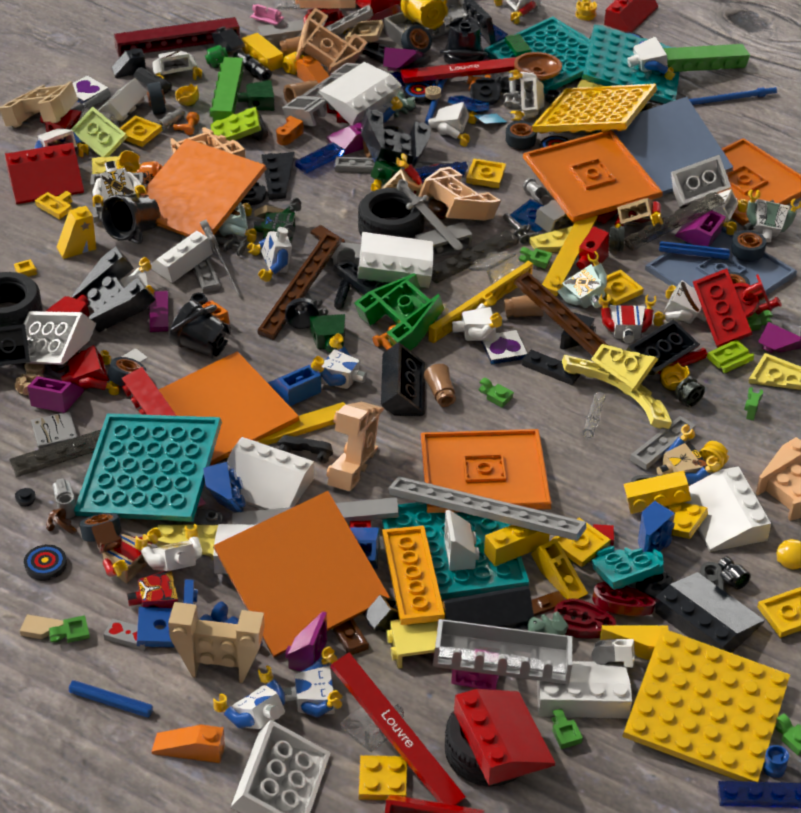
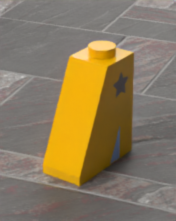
M87 206L69 210L57 244V250L63 259L97 249L93 215Z

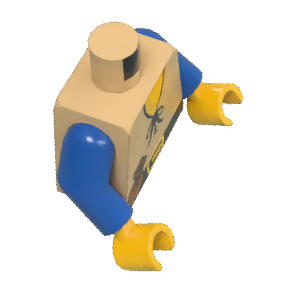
M688 424L681 428L683 435L678 437L665 452L662 466L657 467L658 475H666L684 470L688 484H694L710 475V471L717 472L720 470V464L715 456H710L705 461L691 442H686L687 439L695 437V431L693 429L690 430Z

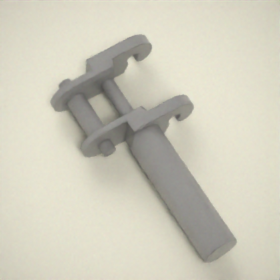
M509 80L510 93L503 95V98L506 99L504 106L520 109L522 104L520 105V102H516L515 98H521V94L519 95V91H516V81Z

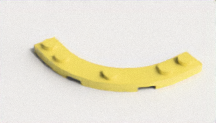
M568 355L563 356L562 364L565 371L571 374H583L588 378H597L621 389L623 393L630 395L643 407L653 427L670 429L672 421L665 406L660 400H655L651 396L652 392L645 386L640 384L635 391L595 362Z

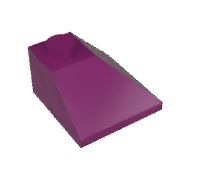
M385 47L383 67L388 68L387 71L397 72V69H403L422 57V52Z
M361 123L348 126L326 136L327 140L342 156L363 149Z
M770 322L767 323L758 341L763 345L762 349L770 353L773 350L781 353L801 349L800 336Z
M322 611L294 638L292 646L287 647L285 658L288 659L289 669L303 671L321 658V653L327 643V612Z

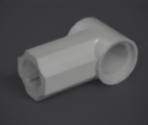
M64 478L57 479L52 485L57 508L66 510L67 519L73 518L75 516L76 502L70 481Z

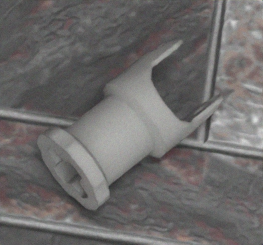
M528 178L524 181L523 190L528 191L532 198L542 204L540 198L547 194L551 197L549 191L542 185H538L534 178Z

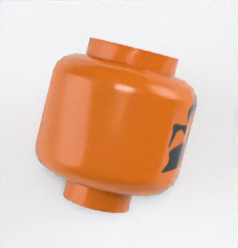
M157 161L143 162L137 173L143 172L144 183L149 184L163 166Z

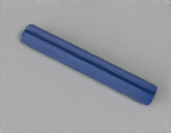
M661 241L659 245L660 252L729 259L730 250L725 248Z
M73 680L69 685V692L147 718L153 712V705L76 680Z

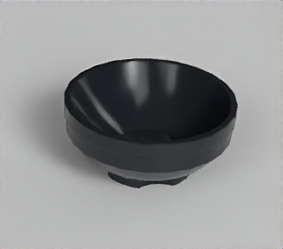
M307 298L294 299L288 303L285 309L287 323L298 329L309 328L310 316H319L317 305ZM302 304L306 306V309L298 311L296 307Z
M664 571L662 574L657 575L662 577V581H654L651 579L652 576L643 581L636 582V589L655 600L658 594L674 583V579Z

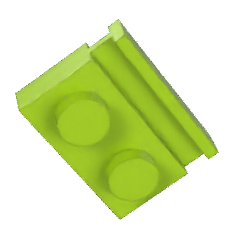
M734 340L708 352L707 359L717 368L723 369L725 374L753 361L754 354H750L743 344L738 340Z

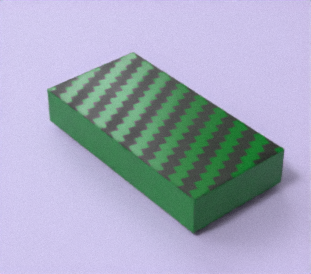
M520 34L505 36V42L516 57L531 52V48Z

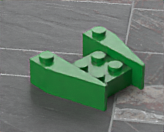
M415 273L374 289L354 302L359 317L369 326L384 315H388L397 324L386 332L391 346L400 342L410 351L419 344L429 331V326L435 323L444 311L439 294L430 300L419 290L421 288Z

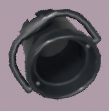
M458 17L450 22L447 45L444 50L439 52L440 55H444V59L448 64L483 61L484 57H488V53L484 52L481 46L480 22L477 19L468 17L467 21L463 20V17Z
M125 195L110 196L103 203L101 213L102 223L106 232L118 241L128 240L141 244L143 242L141 232L153 229L158 224L156 219L160 218V210L157 202L154 199H150L149 195H140V198Z
M192 300L184 304L175 316L170 328L169 341L177 347H186L213 359V355L219 356L227 345L228 340L225 339L226 333L231 334V327L212 315L217 310L216 305L203 307L197 301Z

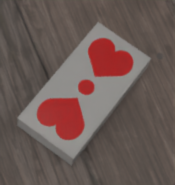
M112 618L103 634L104 640L143 651L146 649L145 645L137 646L138 625Z

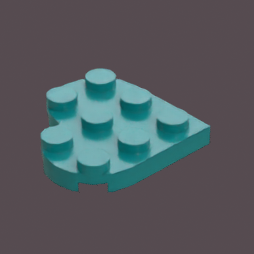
M612 546L596 553L597 557L592 559L595 572L614 590L624 588L626 585L643 581L645 578L664 572L663 555L656 549H653V552H643V548L631 550L625 547L624 550H615V547Z

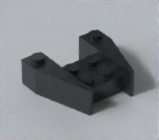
M368 108L361 123V135L374 162L382 159L396 163L397 157L403 161L401 158L403 153L407 156L408 165L411 164L415 168L431 136L430 125L414 122L409 135L395 132L391 129H384L383 113Z
M116 246L98 261L71 296L75 299L80 295L88 298L87 306L90 305L94 310V313L88 318L96 323L95 329L98 332L142 312L156 300L138 277L126 287L122 284L120 280L132 271L134 267Z

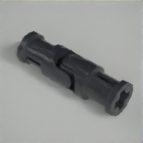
M238 49L233 54V57L243 58V68L247 69L254 76H258L261 81H267L271 78L272 71L265 68L262 63L251 55L245 54L244 50Z

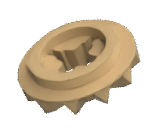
M29 372L26 375L21 374V377L16 378L15 389L20 394L29 395L27 387L30 382L37 376H44L39 375L37 372L33 374Z

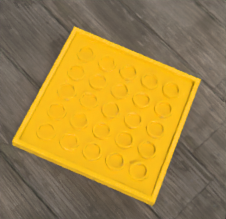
M656 84L565 88L532 125V130L540 134L547 132L562 133L563 131L575 133L583 130L586 132L594 130L609 131L610 129H617V131L626 130L657 91Z
M662 628L622 737L756 787L790 674Z

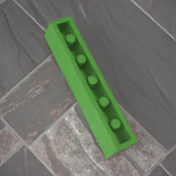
M743 44L663 48L667 54L668 68L672 67L674 72L746 68L750 58V53Z
M224 57L223 63H220V72H218V81H216V90L214 89V99L212 98V108H210V117L213 118V123L235 114L238 101L237 93L240 91L244 72L243 58Z

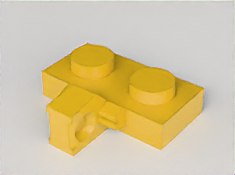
M65 191L56 197L47 192L36 199L35 204L40 209L60 220L69 213V210H72L70 205L73 202L72 194Z

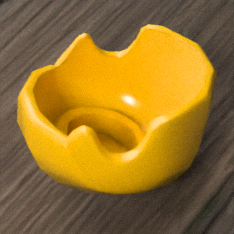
M192 83L189 86L180 87L175 92L176 101L184 106L195 104L200 96L198 86L196 85L195 87Z
M128 150L121 152L116 162L117 169L125 168L126 172L137 173L141 165L139 163V155Z
M677 363L674 366L664 368L660 379L665 388L675 391L682 380L690 377V371L688 366L682 367Z
M795 539L784 540L776 551L777 562L791 570L801 568V541Z

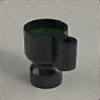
M724 557L718 562L722 569L720 576L735 589L743 588L750 581L751 574L743 566L735 565L734 561L729 557Z

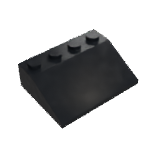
M698 572L670 584L655 598V613L687 637L730 653L739 647L765 621Z

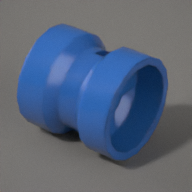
M779 745L768 747L762 767L764 773L772 778L782 777L788 764L789 752Z

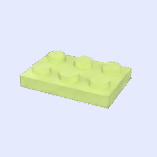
M94 107L71 129L84 144L88 145L100 157H109L128 137L126 133Z

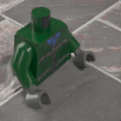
M296 197L290 202L292 207H287L283 212L267 213L264 222H254V229L256 232H263V239H265L268 232H277L279 227H284L288 230L287 237L291 243L296 227L295 211L301 210L302 202Z

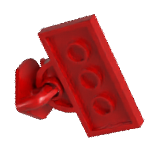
M727 268L693 281L717 348L734 340H740L753 335L747 318L755 312L758 315L763 311L770 310L771 312L773 311L772 309L782 306L778 297L771 301L768 300L759 274L756 275L758 283L753 285L741 282L733 284ZM760 300H766V303L759 305Z

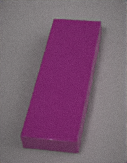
M155 291L153 294L156 300L150 304V332L169 331L168 291Z

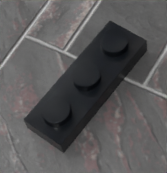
M532 349L522 360V366L573 385L581 375L579 373H568L564 370L562 361Z

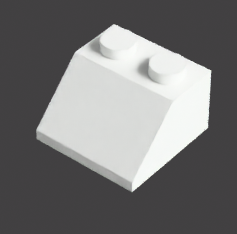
M446 510L444 541L449 570L475 569V562L479 560V549L474 547V544H476V533L471 531L469 522L454 512Z

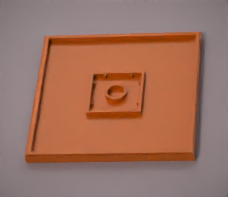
M612 130L523 153V159L572 223L618 210L617 207L645 198L653 200L663 195L661 189Z
M186 138L145 188L147 195H149L148 197L154 199L159 206L160 218L156 219L157 226L186 237L195 231L206 236L200 222L207 220L214 235L266 171V166Z
M742 138L722 148V151L733 166V171L726 173L731 188L728 190L732 189L738 201L741 199H745L747 202L750 201L751 198L748 196L749 190H753V197L756 196V192L759 190L761 195L758 199L765 201L774 200V203L783 205L791 203L794 198L798 199L801 197V174L751 142ZM737 205L731 218L744 226L749 223L746 212L738 211Z
M238 351L158 389L177 416L221 418L222 425L210 462L211 465L229 457L232 449L241 437L259 441L299 421L298 414Z
M539 429L421 433L424 483L535 510L551 509V498ZM426 504L427 513H445L446 510L459 512Z
M329 491L213 545L248 611L264 613L265 629L262 638L273 658L285 653L287 647L292 646L294 638L322 611L327 612L328 631L364 613L379 595L390 598Z

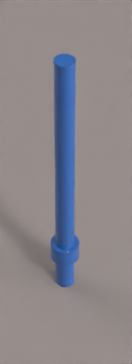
M438 79L437 86L441 88V92L447 79ZM439 98L431 102L424 122L429 125L428 120L434 116Z
M760 87L756 90L689 99L692 105L754 96L765 97L768 94L777 93V88Z

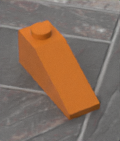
M310 55L297 60V77L304 82L316 80L318 83H321L329 77L320 62Z
M196 725L159 732L156 735L151 752L154 755L220 763L225 747L224 727Z

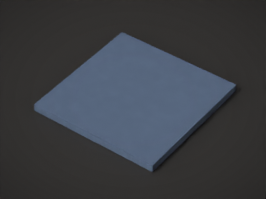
M687 97L639 112L626 130L617 131V129H610L657 184L663 195L673 191L671 172L720 155L726 173L733 171L732 164Z
M725 227L722 228L721 233L710 247L729 249V259L666 252L645 266L647 272L669 286L674 285L676 287L681 280L694 287L693 281L726 268L729 272H738L745 275L749 279L750 285L758 283L756 275L759 274L766 295L797 275V270L766 252L761 259L756 261H744L735 257L731 250L734 235H728ZM684 241V242H682L681 244H690V243Z

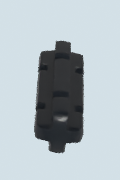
M342 280L340 282L334 300L335 308L339 307L341 309L344 307V302L350 288L349 281Z

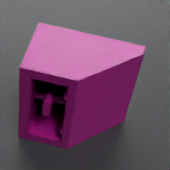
M711 209L691 214L675 236L692 245L710 247L721 233L726 216Z
M39 376L27 387L31 406L63 413L84 392V388L73 383Z

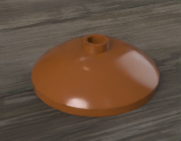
M530 52L518 56L515 59L514 68L519 70L520 73H534L538 80L542 81L557 76L562 70V63L553 55Z

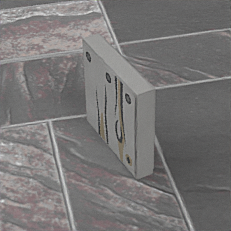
M70 412L31 420L39 451L78 443Z

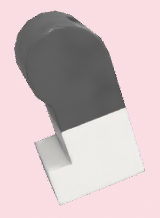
M634 639L599 640L592 650V659L601 665L608 662H624V667H633L635 663Z

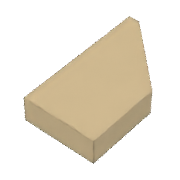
M265 205L254 210V216L265 219L267 213H279L285 209Z
M27 614L20 629V635L37 639L46 638L50 633L49 628L63 626V620Z

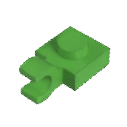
M522 247L519 261H530L533 265L546 269L552 258V253L537 248L532 251Z
M770 310L763 311L758 316L755 312L747 318L751 331L760 330L762 325L766 326L768 322L772 323L769 318L773 317Z
M483 378L479 382L482 385L479 391L487 395V400L501 408L513 398L514 392L500 384L493 386L492 382L487 378Z
M750 387L744 410L747 411L746 419L754 421L759 401L763 396V390L760 389L759 393L752 392L753 387Z
M85 615L64 619L63 626L49 628L51 643L58 642L65 637L67 638V643L89 639L90 636Z
M562 708L554 710L553 714L555 717H552L554 724L552 732L560 749L581 744L583 737L575 721H567Z
M782 714L776 719L778 723L775 724V729L783 734L781 741L799 756L801 754V725L798 724L793 727L789 717Z

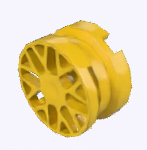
M591 0L577 2L575 15L578 19L590 21L596 18L597 3L595 1L593 3Z
M717 441L707 442L699 451V454L705 461L710 456H715L720 464V470L729 460L728 450Z

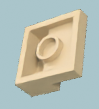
M383 20L359 22L354 28H349L346 42L354 34L368 42L378 41L384 27Z

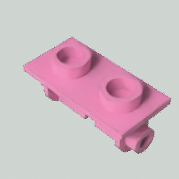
M259 4L252 7L254 13L250 18L277 25L284 19L279 10L268 8L266 12V6Z

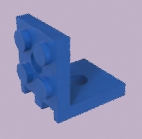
M185 579L183 603L197 605L193 603L197 602L198 589H193L194 580ZM139 607L137 646L175 648L170 639L168 626L172 608ZM157 625H162V626H164L165 628H164V629H156L155 626H157Z

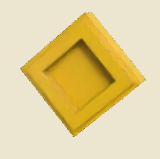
M31 259L14 264V269L17 273L28 277L37 275V269Z

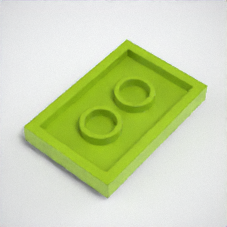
M256 107L248 108L243 112L232 114L225 119L217 120L210 124L211 130L215 135H223L230 142L231 140H237L261 131L259 113Z

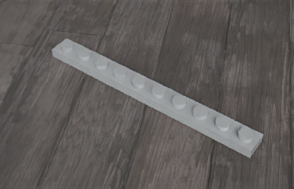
M398 477L389 487L390 495L578 541L586 530L585 521L408 478Z

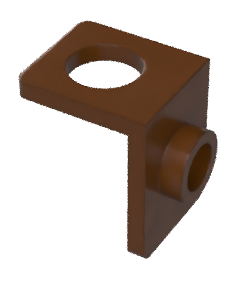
M111 521L92 527L100 553L121 547V536L117 537Z

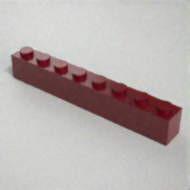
M236 17L116 33L114 34L115 48L118 57H121L125 51L131 49H142L143 53L213 44L212 33L216 32L217 28L223 26L232 28L240 37V26Z

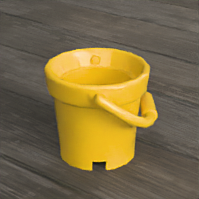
M401 0V11L410 21L420 23L429 29H436L444 24L445 21L443 20L445 16H448V7L446 5L448 0H444V2L442 0Z

